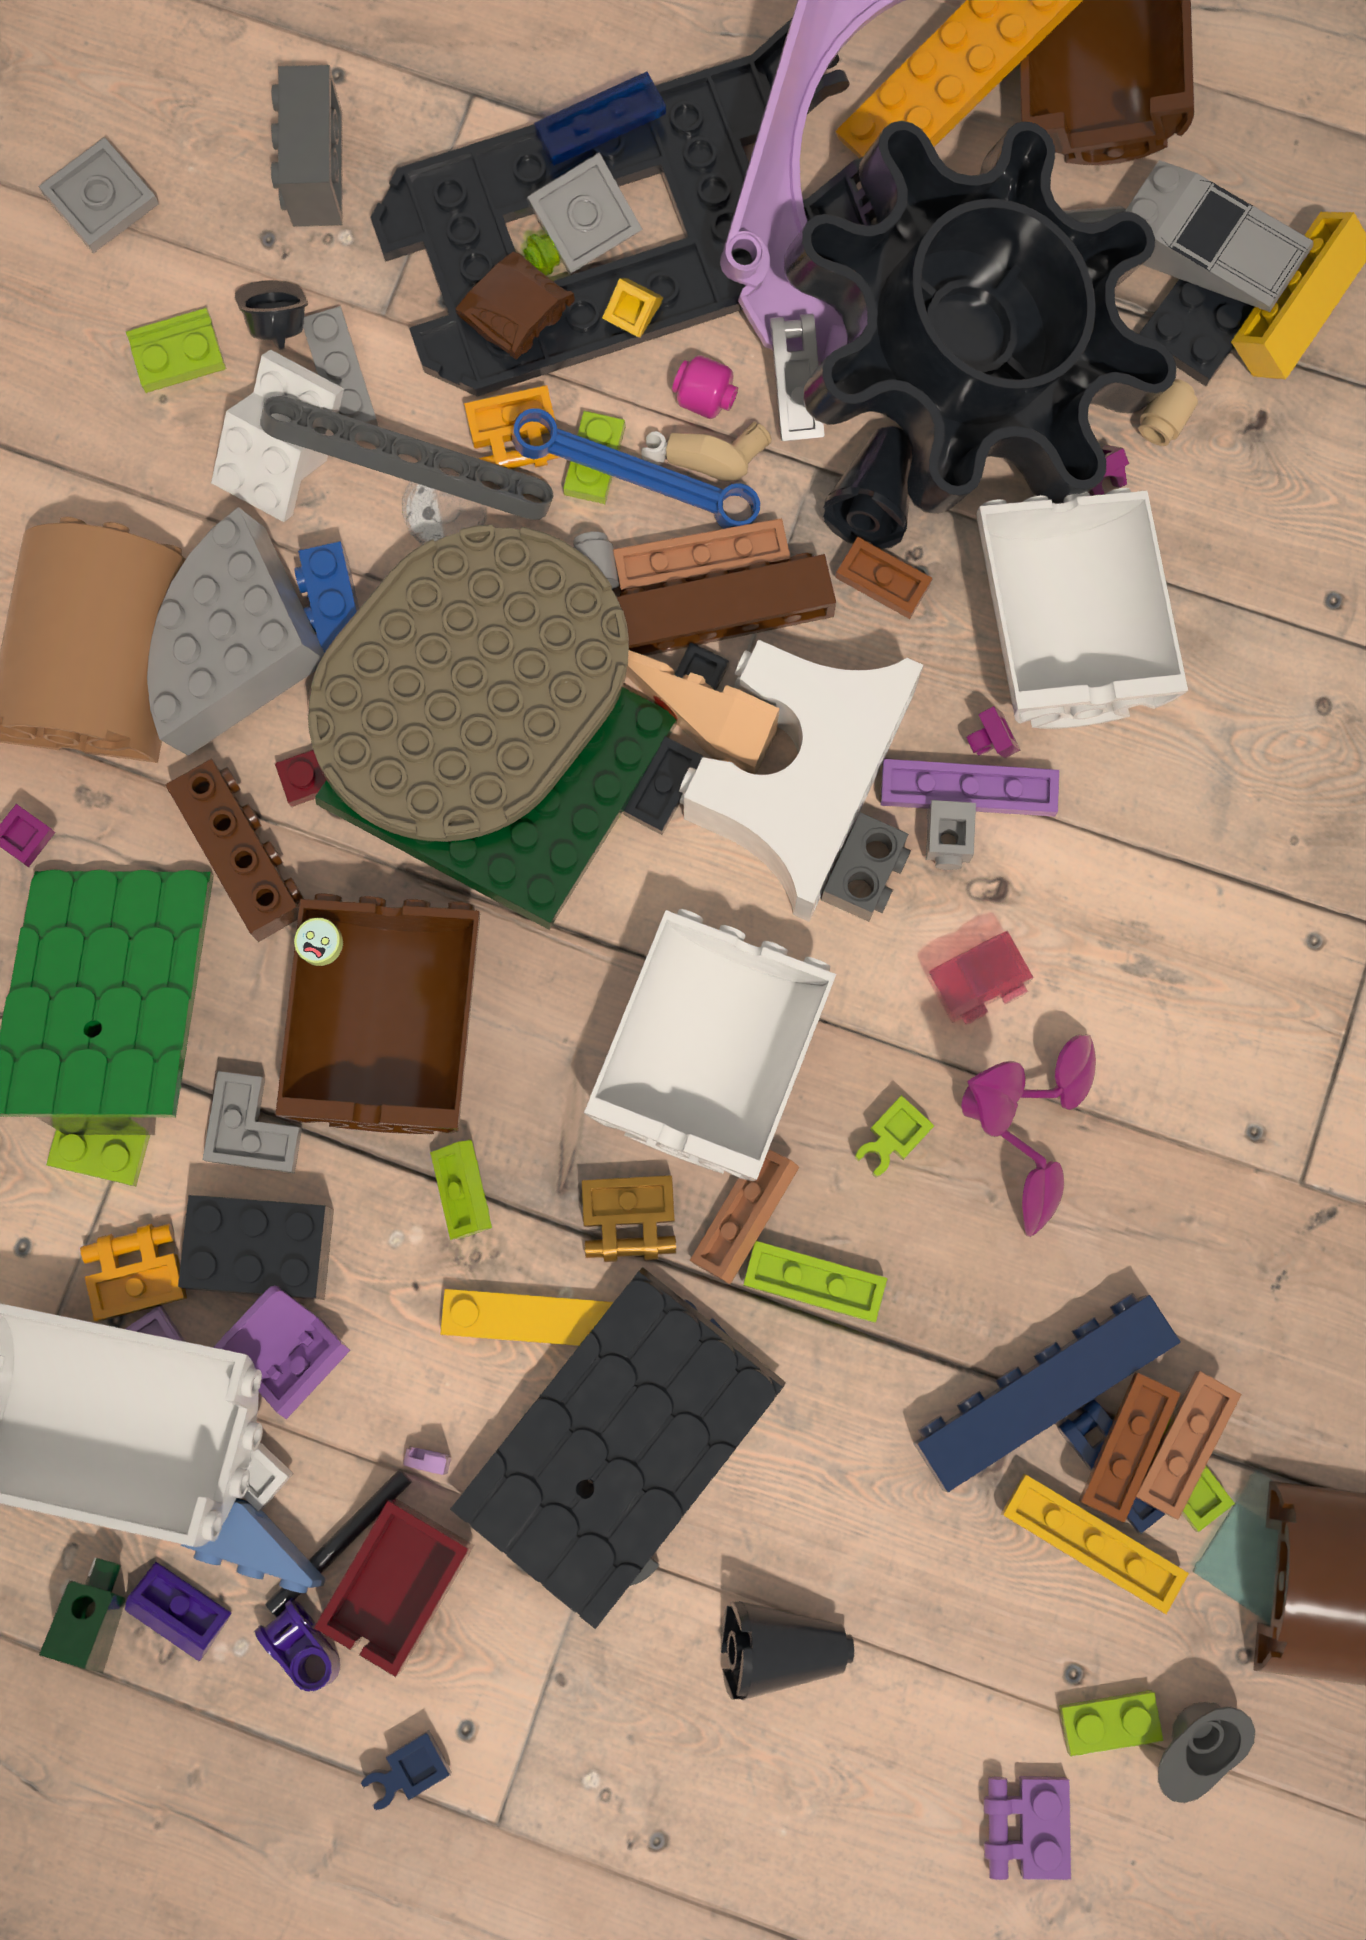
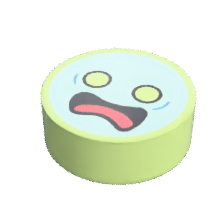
M313 918L305 921L298 928L294 944L297 953L306 962L316 966H324L332 963L340 955L343 947V938L341 932L333 923L323 918Z

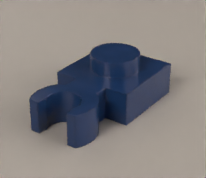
M428 1730L386 1756L391 1767L389 1771L382 1769L371 1771L362 1780L361 1785L365 1788L373 1782H380L385 1786V1796L379 1798L373 1804L375 1810H381L393 1801L399 1789L402 1788L407 1799L410 1800L450 1776L452 1771Z

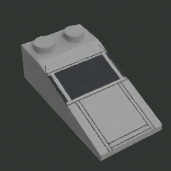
M1161 160L1158 161L1125 210L1136 213L1144 218L1151 226L1155 236V249L1151 257L1142 265L1268 312L1272 310L1313 247V240L1200 174Z

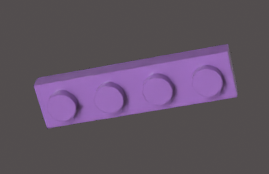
M895 759L883 760L880 806L928 809L932 800L976 803V812L1055 817L1058 813L1059 770Z

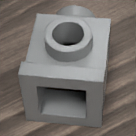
M931 801L927 810L926 860L936 861V868L958 870L962 868V862L970 863L974 855L976 803ZM944 834L953 835L956 839V844H943L941 836Z

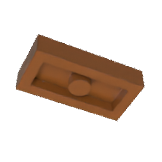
M859 537L856 538L835 576L841 582L908 619H911L933 579Z

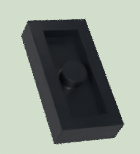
M665 736L625 807L624 815L663 835L680 804L682 793L679 790L688 769L691 767L697 770L704 756Z

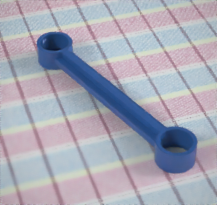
M541 409L525 410L515 421L512 434L513 445L526 458L539 459L549 453L714 513L717 523L723 529L753 524L759 514V497L751 487L745 484H731L725 489L707 484L558 429L554 418L548 412ZM527 422H538L548 429L551 439L544 445L531 446L522 440L519 430ZM730 496L744 498L751 507L752 516L744 521H736L729 518L724 512L723 501Z

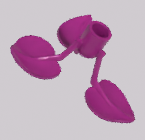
M1088 1034L1074 1036L1062 1048L1056 1063L1055 1080L1057 1085L1049 1090H1025L1026 1078L1023 1066L1018 1062L1006 1061L996 1064L968 1080L969 1086L962 1098L961 1108L964 1116L979 1120L987 1135L992 1137L1000 1135L1033 1159L1036 1164V1168L1027 1175L1022 1197L1025 1233L1030 1238L1038 1233L1056 1212L1063 1195L1064 1173L1060 1163L1056 1161L1047 1163L1045 1157L1007 1129L1016 1114L1017 1102L1020 1098H1058L1060 1096L1062 1108L1068 1110L1076 1108L1082 1103L1092 1087L1096 1069L1095 1048L1091 1035Z

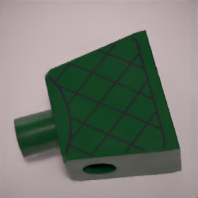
M94 1557L85 1584L74 1581L68 1582L39 1656L99 1673L104 1672L126 1598L112 1593L121 1565ZM95 1602V1611L87 1618V1609L91 1603Z

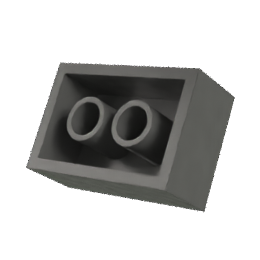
M330 65L278 66V84H272L271 89L273 109L278 111V123H272L271 126L272 144L274 150H278V162H272L271 177L274 189H279L281 210L288 211L293 227L343 225L342 109Z

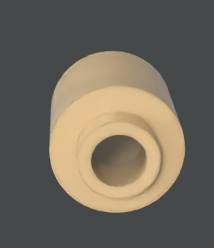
M1175 379L1172 386L1145 408L1140 417V434L1149 442L1159 446H1167L1171 440L1177 439L1198 405V399L1194 394L1193 387L1183 380Z

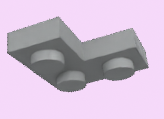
M218 1071L203 1160L212 1163L295 1174L302 1129L294 1126L258 1122L265 1085L263 1077Z

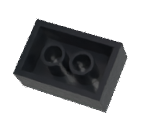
M188 1195L178 1287L189 1290L263 1295L268 1288L278 1286L293 1298L325 1300L334 1209L326 1205Z

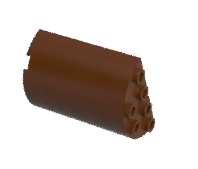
M327 893L315 894L314 900L300 899L297 930L309 919H326L333 923L341 932L343 947L337 959L324 966H316L306 962L300 957L294 947L276 1116L303 1123L329 1122V1127L383 1133L430 1135L434 1134V1131L448 1134L459 1131L480 923V911L475 910L474 905L463 902L448 903V908L430 907L431 903L428 901L406 899L403 901V907L391 908L386 907V900L379 897L361 896L359 897V903L342 902L341 896Z

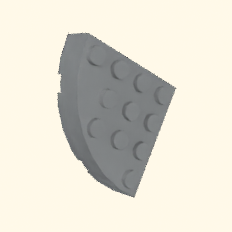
M239 507L214 526L188 555L169 586L157 614L152 634L147 672L150 711L159 740L188 756L315 672L324 655V651L265 527Z

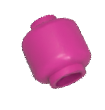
M698 355L690 362L687 360L683 361L676 374L672 392L677 394V403L682 408L707 419H713L722 409L730 411L736 399L738 387L732 385L734 376L731 368L703 355Z

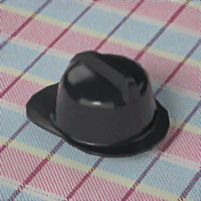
M277 280L259 281L242 286L235 292V301L239 310L242 311L248 331L252 337L260 340H273L279 350H284L286 338L302 333L305 307L308 306V300L302 289L297 285Z

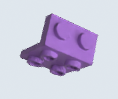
M278 1286L268 1288L213 1347L248 1355L253 1361L255 1369L261 1370L262 1378L258 1392L276 1413L285 1419L299 1407L350 1352V1349L321 1318Z

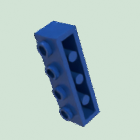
M341 541L299 550L301 566L294 568L300 593L307 592L310 606L303 609L314 632L317 634V639L324 653L359 610L349 560Z

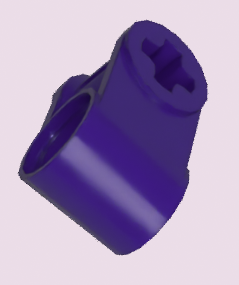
M291 1598L285 1604L286 1609L266 1627L260 1625L255 1629V1636L262 1647L280 1664L298 1688L308 1692L317 1691L331 1684L337 1678L341 1668L340 1658L321 1632L314 1628L316 1624L309 1613L295 1599ZM290 1625H292V1627L280 1637L281 1633L284 1632ZM311 1654L319 1656L325 1663V1674L318 1681L310 1678L305 1669L306 1660Z

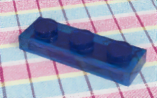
M648 71L534 122L535 132L553 166L666 115V105Z

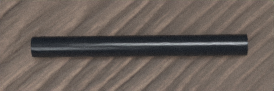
M399 1469L309 1559L312 1565L322 1573L380 1515L387 1501L397 1498L412 1483L411 1479ZM281 1587L265 1605L277 1617L286 1609L285 1604L291 1598L296 1600L302 1593Z

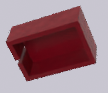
M398 1499L388 1500L314 1628L349 1650L357 1646L362 1637L366 1638L370 1642L362 1648L359 1656L396 1677L406 1666L474 1545Z

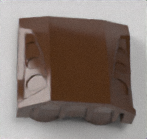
M513 251L498 262L468 292L455 310L456 314L483 338L497 345L517 360L522 354L530 350L534 337L537 338L546 326L553 325L560 320L566 305L570 307L575 302L572 291H566L558 286L526 258Z

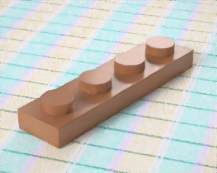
M782 518L613 549L621 592L631 588H644L647 591L662 588L664 583L674 579H685L687 582L704 579L707 574L718 570H727L729 573L744 571L748 566L757 562L767 561L774 565L788 562L790 559Z

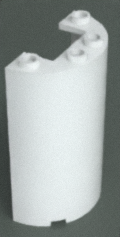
M0 1303V1503L193 1547H200L209 1541H215L232 1509L236 1497L243 1498L248 1489L250 1472L246 1469L251 1451H256L261 1441L262 1424L257 1423L258 1391L262 1378L261 1370L255 1369L253 1361L246 1354Z

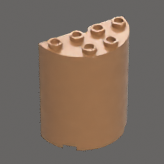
M61 517L59 523L33 526L24 532L0 649V743L53 750L70 748L82 751L85 754L158 763L162 741L159 740L150 711L147 684L148 658L157 614L171 582L186 558L181 556L182 550L179 547L170 544H159L130 534V529L119 523L105 522L103 527L87 525L84 521L73 517Z

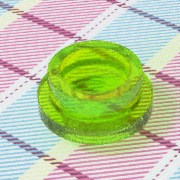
M546 233L540 236L537 234L528 236L526 240L527 247L524 248L525 258L544 275L552 274L553 268L560 265L559 253L553 240Z

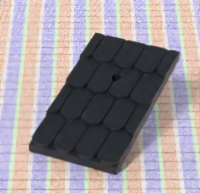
M642 1267L450 1510L464 1522L469 1523L470 1527L502 1553L504 1552L510 1560L538 1583L543 1584L544 1588L573 1612H577L584 1621L596 1629L771 1405L786 1382Z

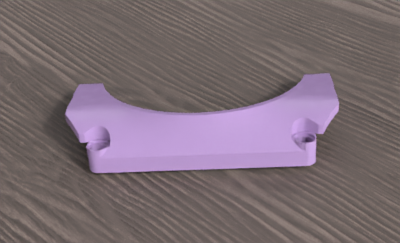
M797 0L721 255L720 265L723 273L729 279L746 285L740 293L738 302L764 347L773 350L770 318L783 317L784 321L798 320L800 315L814 314L818 365L833 351L847 345V334L843 320L834 307L820 299L800 292L790 285L784 274V255L790 244L807 223L800 185V153L807 112L823 74L838 52L860 29L875 17L905 0ZM737 248L745 249L751 254L753 262L748 265H740L733 259L731 251ZM801 337L786 339L787 352L803 350Z

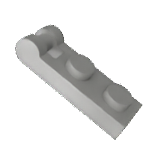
M814 314L800 315V319L784 321L783 317L770 318L781 441L825 437L824 424L816 421L806 411L803 400L804 386L808 378L819 367ZM801 337L803 350L787 352L786 339Z

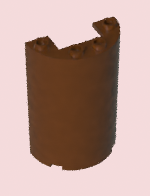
M1083 0L1021 61L1022 122L1036 123L1044 128L1052 137L1055 152L1065 155L1066 163L1110 165L1137 160L1168 147V138L1174 134L1182 136L1193 121L1195 109L1191 0Z
M1269 1480L1265 1527L1279 1530L1271 1624L1257 1622L1253 1670L1366 1686V1493Z

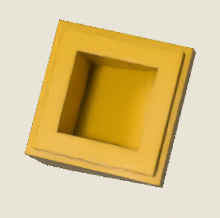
M619 278L602 319L640 338L658 310L663 297L630 279Z

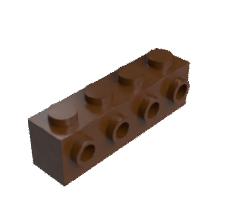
M211 758L165 784L249 933L260 942L297 921L298 903L304 897L292 877L285 881L282 878L277 866L281 865L283 861L272 842L269 840L263 844L255 830L262 825L250 804L248 803L242 807L234 793L241 790L229 768L226 767L220 770Z

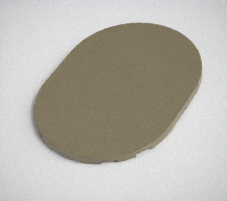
M491 524L462 528L458 533L443 537L437 541L432 539L413 550L390 571L336 636L316 669L311 684L308 728L316 759L327 782L336 794L362 818L394 834L425 841L446 842L480 837L500 830L529 813L553 789L602 726L621 694L628 667L629 637L624 611L621 609L617 597L612 591L610 582L589 558L573 546L559 538L526 527H521V530L495 528Z

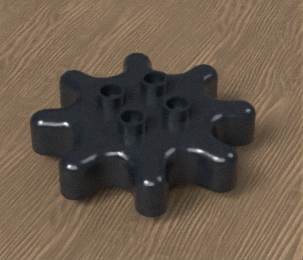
M905 121L889 124L882 130L864 154L859 166L858 176L860 183L873 206L877 218L876 224L870 226L855 224L829 214L814 216L805 224L784 255V274L790 285L800 292L820 299L834 307L843 320L847 334V345L836 349L828 355L808 378L803 393L806 411L816 421L827 425L843 423L866 412L881 413L894 420L908 435L912 446V462L907 479L908 495L914 506L925 513L939 514L947 512L978 487L983 475L986 457L1003 458L1014 464L1024 476L1035 496H1047L1048 500L1052 499V503L1061 504L1064 503V498L1068 495L1089 492L1103 480L1107 462L1088 420L1089 405H1098L1117 413L1130 414L1138 412L1172 386L1176 378V363L1167 347L1128 328L1120 318L1115 303V287L1125 281L1146 262L1155 249V236L1151 226L1138 214L1127 211L1116 213L1102 221L1090 224L1079 222L1066 214L1056 203L1051 192V174L1055 161V146L1048 132L1036 123L1024 121L1016 123L1009 128L986 155L979 175L959 174L948 168L938 156L928 136L915 124Z

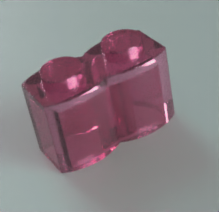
M1008 931L948 960L927 974V979L951 1023L962 1019L965 1025L988 1014L989 1011L986 1005L1000 998L1004 1004H1008L1028 993L1025 985L1034 978Z

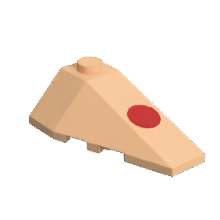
M629 650L626 676L656 705L666 709L676 718L677 725L713 759L732 762L745 772L757 774L777 734L779 708L728 685L725 686L723 692L716 691L705 682L706 680L703 676L691 672L689 675H684L683 678L675 676V671L666 663Z

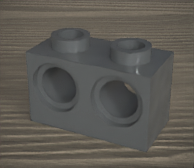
M860 812L826 884L821 901L868 922L874 910L883 914L893 892V889L887 887L886 884L892 871L901 874L911 852L910 849L904 847L909 834ZM872 841H880L888 847L889 855L880 859L874 858L867 852L866 845ZM854 880H863L869 884L872 893L865 898H857L849 892L848 884Z

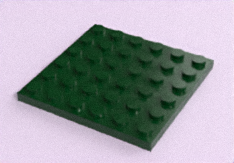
M623 687L613 710L547 796L529 813L514 823L480 837L445 842L425 841L394 834L374 825L352 810L336 794L327 780L316 794L315 801L316 805L550 930L627 806L664 737L669 738L677 725V719L666 709Z

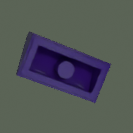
M155 1562L127 1597L125 1611L198 1661H201L232 1614L158 1562Z

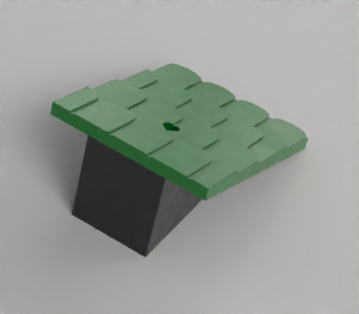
M56 869L35 871L30 884L24 924L20 928L10 991L5 1001L0 1029V1117H36L65 1135H155L156 1117H176L214 876L211 872H197L193 870L177 872H153L150 870L63 871Z

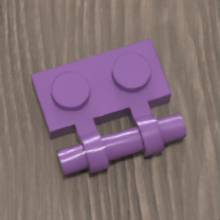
M1019 1776L1020 1796H1007V1778L989 1777L988 1796L984 1797V1813L989 1814V1841L984 1842V1858L989 1859V1878L995 1880L1008 1879V1860L1021 1859V1876L1023 1879L1071 1880L1069 1779L1067 1777ZM1020 1814V1840H1008V1815Z

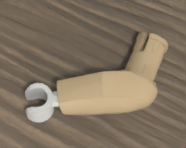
M756 422L751 423L731 443L710 435L671 433L668 442H666L665 437L661 433L653 431L647 435V447L642 448L641 453L642 460L656 465L663 463L667 455V460L670 464L698 471L719 480L735 481L747 474L748 463L759 452L770 445L772 440L766 428L760 423L757 425Z

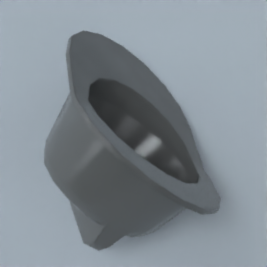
M1201 1702L1185 1708L1177 1716L1173 1724L1172 1742L1163 1753L1158 1766V1784L1162 1793L1174 1802L1187 1803L1199 1799L1212 1789L1249 1754L1255 1741V1727L1252 1719L1241 1709L1220 1707L1217 1703Z

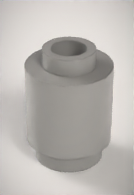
M587 532L575 537L573 540L574 548L589 558L610 582L612 591L619 586L613 544L608 541L607 535L603 532Z

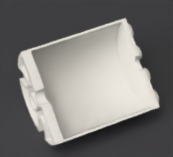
M1118 488L1109 491L1105 495L1090 496L1088 492L1068 495L1064 498V503L1061 504L1052 503V499L1048 500V497L1043 495L1030 497L1023 502L1008 504L1005 500L996 499L985 502L978 508V527L1014 717L1019 724L1031 720L1033 728L1043 729L1095 725L1130 717L1128 708L1138 705L1155 709L1177 699L1188 691L1148 491L1131 492L1129 488Z
M679 909L677 914L665 910L584 1113L604 1126L624 1131V1136L671 1156L722 1174L726 1171L740 1179L756 1181L836 974L829 972L831 966L821 960L805 957L803 962L787 956L788 950L773 942L763 941L761 947L750 945L744 942L746 934L727 925H721L719 930L702 924L704 919L693 912Z

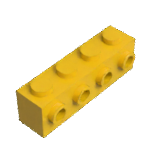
M1320 212L1304 235L1313 240V247L1272 310L1268 312L1255 307L1231 341L1253 377L1287 379L1366 263V232L1355 212Z

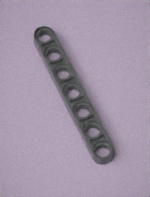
M272 396L265 401L260 419V426L263 431L273 438L526 519L538 520L545 517L553 499L552 488L539 478L289 397ZM276 413L289 417L292 421H279L271 415ZM314 428H326L332 431L334 435H322L316 432ZM356 442H369L376 447V449H367L361 447ZM398 455H410L417 459L418 462H407L405 460H402ZM445 467L455 470L459 473V476H450L443 473L440 468ZM481 481L493 482L500 486L501 489H491L483 485ZM523 494L534 495L538 497L542 502H531L527 500L523 496Z

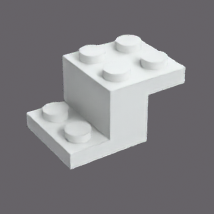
M272 350L261 355L254 392L226 411L211 483L282 522L288 520L293 516L301 480L325 463L328 455L273 438L265 433L260 426L264 403L272 396H284L339 413L344 388ZM276 413L271 415L279 421H292L289 417ZM314 428L316 432L322 435H333V432L326 428Z

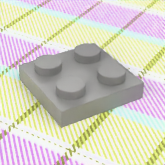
M105 137L38 186L43 196L92 253H95L159 205L153 192Z
M600 153L526 198L569 274L643 230Z

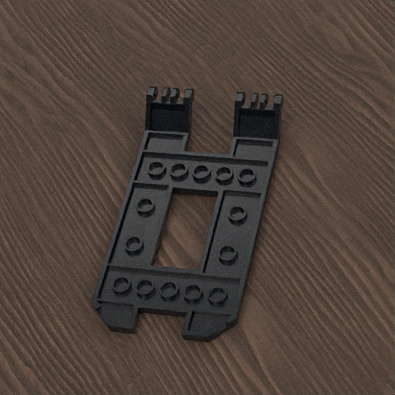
M792 18L749 56L397 168L389 182L390 189L382 203L378 202L370 218L385 262L425 249L445 304L447 316L409 328L424 373L478 397L743 310L738 300L742 289L746 285L729 279L722 271L720 260L749 165L743 146L753 144L756 141ZM838 54L827 69H831L838 64L840 60ZM834 70L822 76L807 114L827 97L842 93L849 87L850 83L844 70ZM598 153L601 154L618 186L661 173L685 238L553 281L564 290L572 291L575 302L570 307L566 305L560 320L553 325L546 326L537 338L534 337L530 350L522 354L517 360L497 345L483 338L456 314V307L468 292L498 262L515 251L506 223L535 214L526 199L529 195ZM862 158L853 160L810 197L803 200L807 222L814 216L829 214L855 224L872 225L871 221L876 218L873 206L863 188L858 190L856 186L860 182L858 175ZM737 248L731 251L733 259L738 264L748 265L753 262L752 256L747 250ZM619 278L630 279L663 297L658 310L640 338L602 319Z

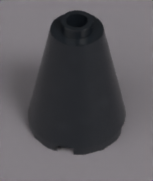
M895 426L882 427L875 430L827 496L823 507L825 508L824 522L834 534L844 541L853 544L856 538L859 537L867 542H871L870 544L879 549L892 548L902 541L908 524L910 497L907 491V479L912 462V446L904 430Z
M742 1601L730 1602L732 1606H727L725 1609L722 1623L721 1653H728L730 1669H722L726 1691L730 1699L745 1700L844 1673L847 1664L852 1663L854 1660L853 1637L851 1634H846L841 1624Z

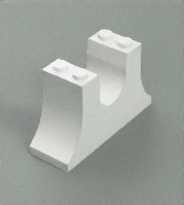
M758 640L752 653L747 650L744 651L735 675L738 677L734 688L780 709L777 727L790 736L797 748L798 755L788 767L769 775L751 774L740 769L732 762L702 757L697 770L691 767L688 769L679 790L682 793L680 803L684 805V819L737 843L755 855L773 872L782 884L791 903L793 915L810 922L913 698L923 664L906 658L896 664L879 669H837L812 663Z

